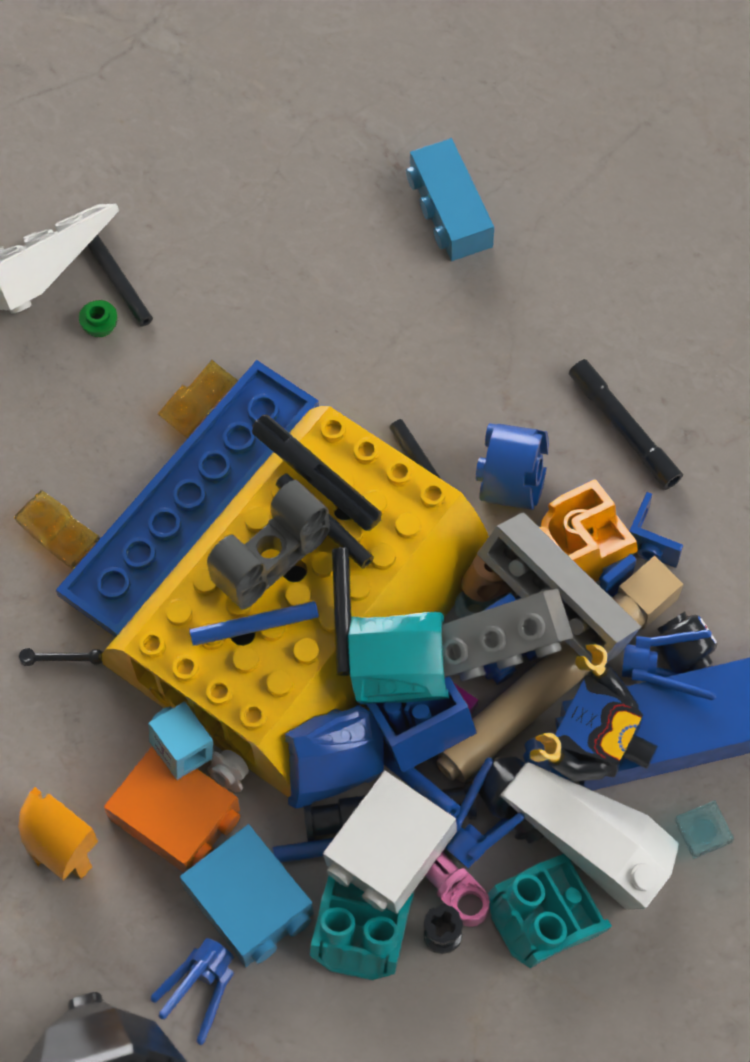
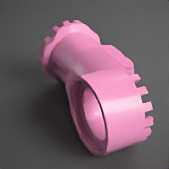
M443 850L425 876L438 889L437 896L446 905L452 906L459 912L463 926H478L488 917L490 910L489 896L486 890L465 868L459 869ZM465 895H476L483 903L480 912L471 916L460 912L458 909L459 900Z

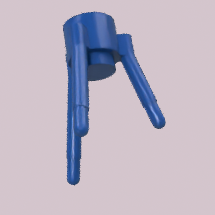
M702 630L651 638L637 636L636 645L628 644L624 649L622 677L652 683L708 700H715L716 694L714 692L665 678L681 674V672L658 668V652L650 651V647L710 638L712 632L710 630Z
M490 757L485 759L460 806V812L455 817L457 832L445 847L467 869L486 850L514 829L525 818L523 813L516 814L510 820L502 818L484 835L470 823L465 829L461 827L493 764V759Z
M206 938L199 949L194 948L186 961L151 995V1001L157 1002L190 971L159 1012V1018L162 1020L167 1018L197 979L208 985H211L215 979L217 984L197 1037V1043L203 1045L211 1029L226 985L234 975V972L228 968L234 959L233 954L220 943L210 938Z

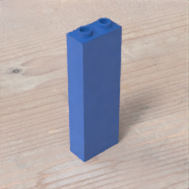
M750 657L665 677L714 692L716 694L715 700L696 697L648 682L626 686L638 703L639 711L643 714L637 736L658 745L648 769L624 759L615 777L605 776L599 780L579 781V784L594 791L750 753ZM573 699L562 701L560 717L555 718L556 730H558Z

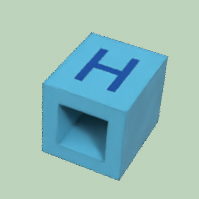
M185 701L174 708L166 707L160 710L152 718V721L149 722V742L176 780L213 759V739Z

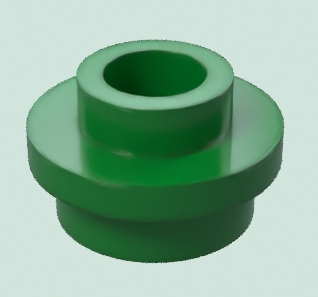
M94 300L87 303L81 309L79 322L82 329L91 336L105 337L116 327L118 315L111 303L104 300ZM98 314H103V315H104V316H103L102 318H100V319H93V318H92L93 316L98 315Z

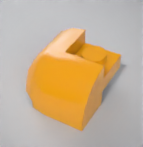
M596 479L548 504L549 510L541 520V527L539 528L595 582L599 581V577L603 573L602 568L638 552L636 539L618 518L614 502Z
M34 787L28 794L19 815L18 829L25 849L37 866L43 863L63 881L71 872L82 879L92 868L87 854L98 843L93 829L49 793L43 799L41 791Z

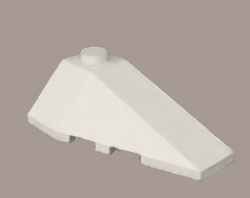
M99 204L55 224L56 232L49 229L23 237L25 242L23 246L17 245L4 249L3 246L0 247V310H9L11 314L29 308L32 305L30 300L41 295L119 212L117 204Z
M529 762L522 767L500 795L518 813H523L528 822L626 910L647 908L672 875L679 843L652 818L642 812Z

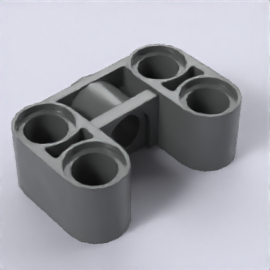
M298 480L288 482L277 492L271 502L272 519L253 538L244 544L235 535H229L212 549L207 558L211 581L241 610L253 605L279 578L284 576L304 556L314 551L329 533L330 523L327 507ZM270 549L280 552L274 558H264L261 556L264 551Z

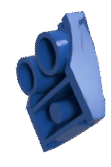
M360 705L345 711L334 709L327 715L315 716L285 734V741L289 743L291 796L288 797V805L295 809L342 794L364 782L370 783L384 771L383 734L371 711Z

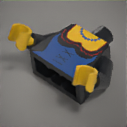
M586 645V649L592 654V662L590 663L584 656L576 657L575 665L580 670L592 671V677L585 676L556 734L545 733L535 736V739L543 744L545 750L536 749L530 751V758L535 762L548 760V764L572 781L599 780L605 776L615 777L624 759L648 769L658 745L637 736L643 719V714L639 711V705L621 678L606 663L607 653L605 649L600 645Z

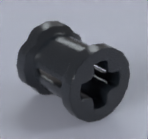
M440 905L430 909L424 919L425 943L435 953H451L457 949L462 940L463 922L460 914L455 908L448 905ZM444 923L450 924V931H446L443 936L436 935V927L441 928Z

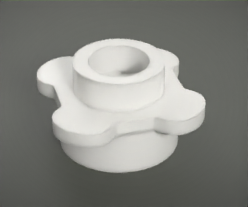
M223 750L221 753L213 752L211 765L207 768L211 779L224 788H230L236 793L242 791L241 780L248 774V766L235 752L230 750Z

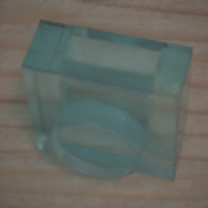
M715 800L676 816L675 823L693 859L729 845L734 840Z

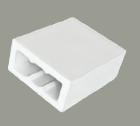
M384 771L324 851L323 855L326 866L329 867L327 873L343 886L348 887L352 883L364 891L362 895L364 900L377 910L383 912L387 907L397 914L457 832L456 818Z

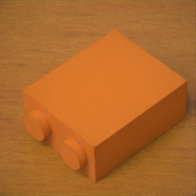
M153 746L104 805L110 821L183 873L214 851L215 848L212 847L222 833L228 835L235 828L241 816L238 813L240 806L236 795L198 769L176 780Z

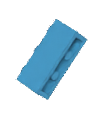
M450 138L411 151L410 168L406 169L407 179L412 190L418 189L422 197L420 198V206L424 217L427 220L432 219L435 225L433 232L438 247L446 249L451 261L492 248L494 244V225L453 139Z

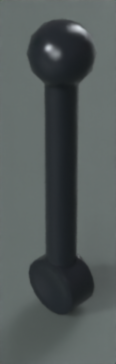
M25 648L19 653V659L24 666H31L36 661H90L94 665H99L102 663L103 651L93 649L89 653H34L32 649Z

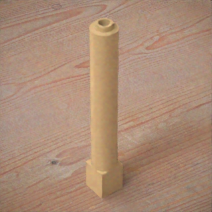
M654 556L619 586L618 593L612 599L645 629L679 599L684 584ZM566 641L560 642L561 651L545 655L472 719L477 734L437 754L439 760L436 761V765L445 777L450 781L457 778L461 782H465L482 767L486 758L495 756L590 672L577 668L575 660L580 655Z

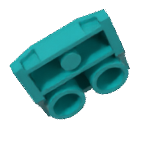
M424 612L390 617H352L348 633L350 678L358 703H407L449 698L448 689H446L442 646L444 614L441 612Z
M565 854L538 863L520 874L494 885L488 892L492 921L512 957L530 969L564 950L596 938L612 927L609 920H604L573 867L572 860Z
M329 875L310 946V956L331 972L376 980L396 974L414 891L397 914L387 907L382 912L364 900L362 897L364 891L352 883L348 887L343 886Z

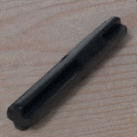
M264 414L253 423L252 433L361 528L365 531H371L379 524L382 516L381 511L274 419Z

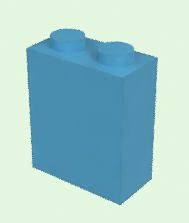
M249 824L179 876L184 890L245 967L253 961L259 964L268 959L276 951V943L288 934L291 937L298 935L312 921L310 918L314 914L312 901Z

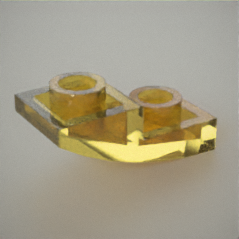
M211 360L188 388L182 384L159 411L158 415L188 439L238 380Z
M40 490L14 516L15 521L72 570L100 540L99 535L73 518L67 507L43 490Z

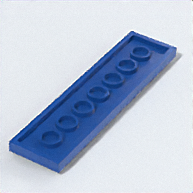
M256 360L56 589L58 597L116 637L273 453L270 448L253 435V423L262 415H269L290 433L309 410L319 407L318 400Z

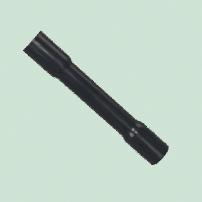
M583 359L577 362L569 371L570 377L585 395L596 403L642 458L643 464L666 490L677 484L683 477V473L641 428L609 390L608 384L588 360Z

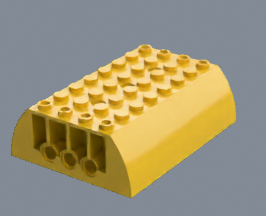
M319 406L309 410L291 430L290 434L381 511L382 516L379 524L371 531H365L352 519L341 520L337 518L334 512L338 507L273 452L102 653L103 665L163 708H174L185 701L213 739L214 745L221 750H230L238 754L245 761L249 770L287 797L291 796L289 743L285 741V734L313 717L327 715L334 709L345 711L357 705L365 708L364 704L356 701L350 675L339 676L336 674L332 549L339 548V546L327 535L325 540L314 551L304 556L294 565L300 566L307 571L303 580L290 582L282 576L253 605L243 610L211 581L207 558L212 549L229 535H235L242 543L246 544L269 524V521L272 519L271 502L280 490L276 486V482L282 475L288 473L327 507L329 514L374 556L372 562L364 569L349 557L351 617H390L424 612H441L445 617L463 595L464 591L461 587V580L477 556L478 551L489 537L480 517L460 491L330 406ZM270 549L264 551L261 556L264 558H274L280 552ZM315 601L319 618L254 632L255 638L247 645H237L231 638L196 646L192 644L189 629Z

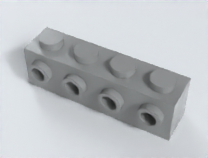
M524 512L497 525L477 553L521 598L543 591L558 589L573 634V638L565 641L580 656L586 657L590 663L592 662V654L586 649V645L595 644L602 646L607 653V662H609L624 650L641 628L618 603Z
M559 590L543 591L442 624L445 678L459 674L461 681H465L486 674L483 667L485 665L497 662L500 670L523 663L521 656L523 653L535 650L538 658L561 651L560 642L573 638V634Z

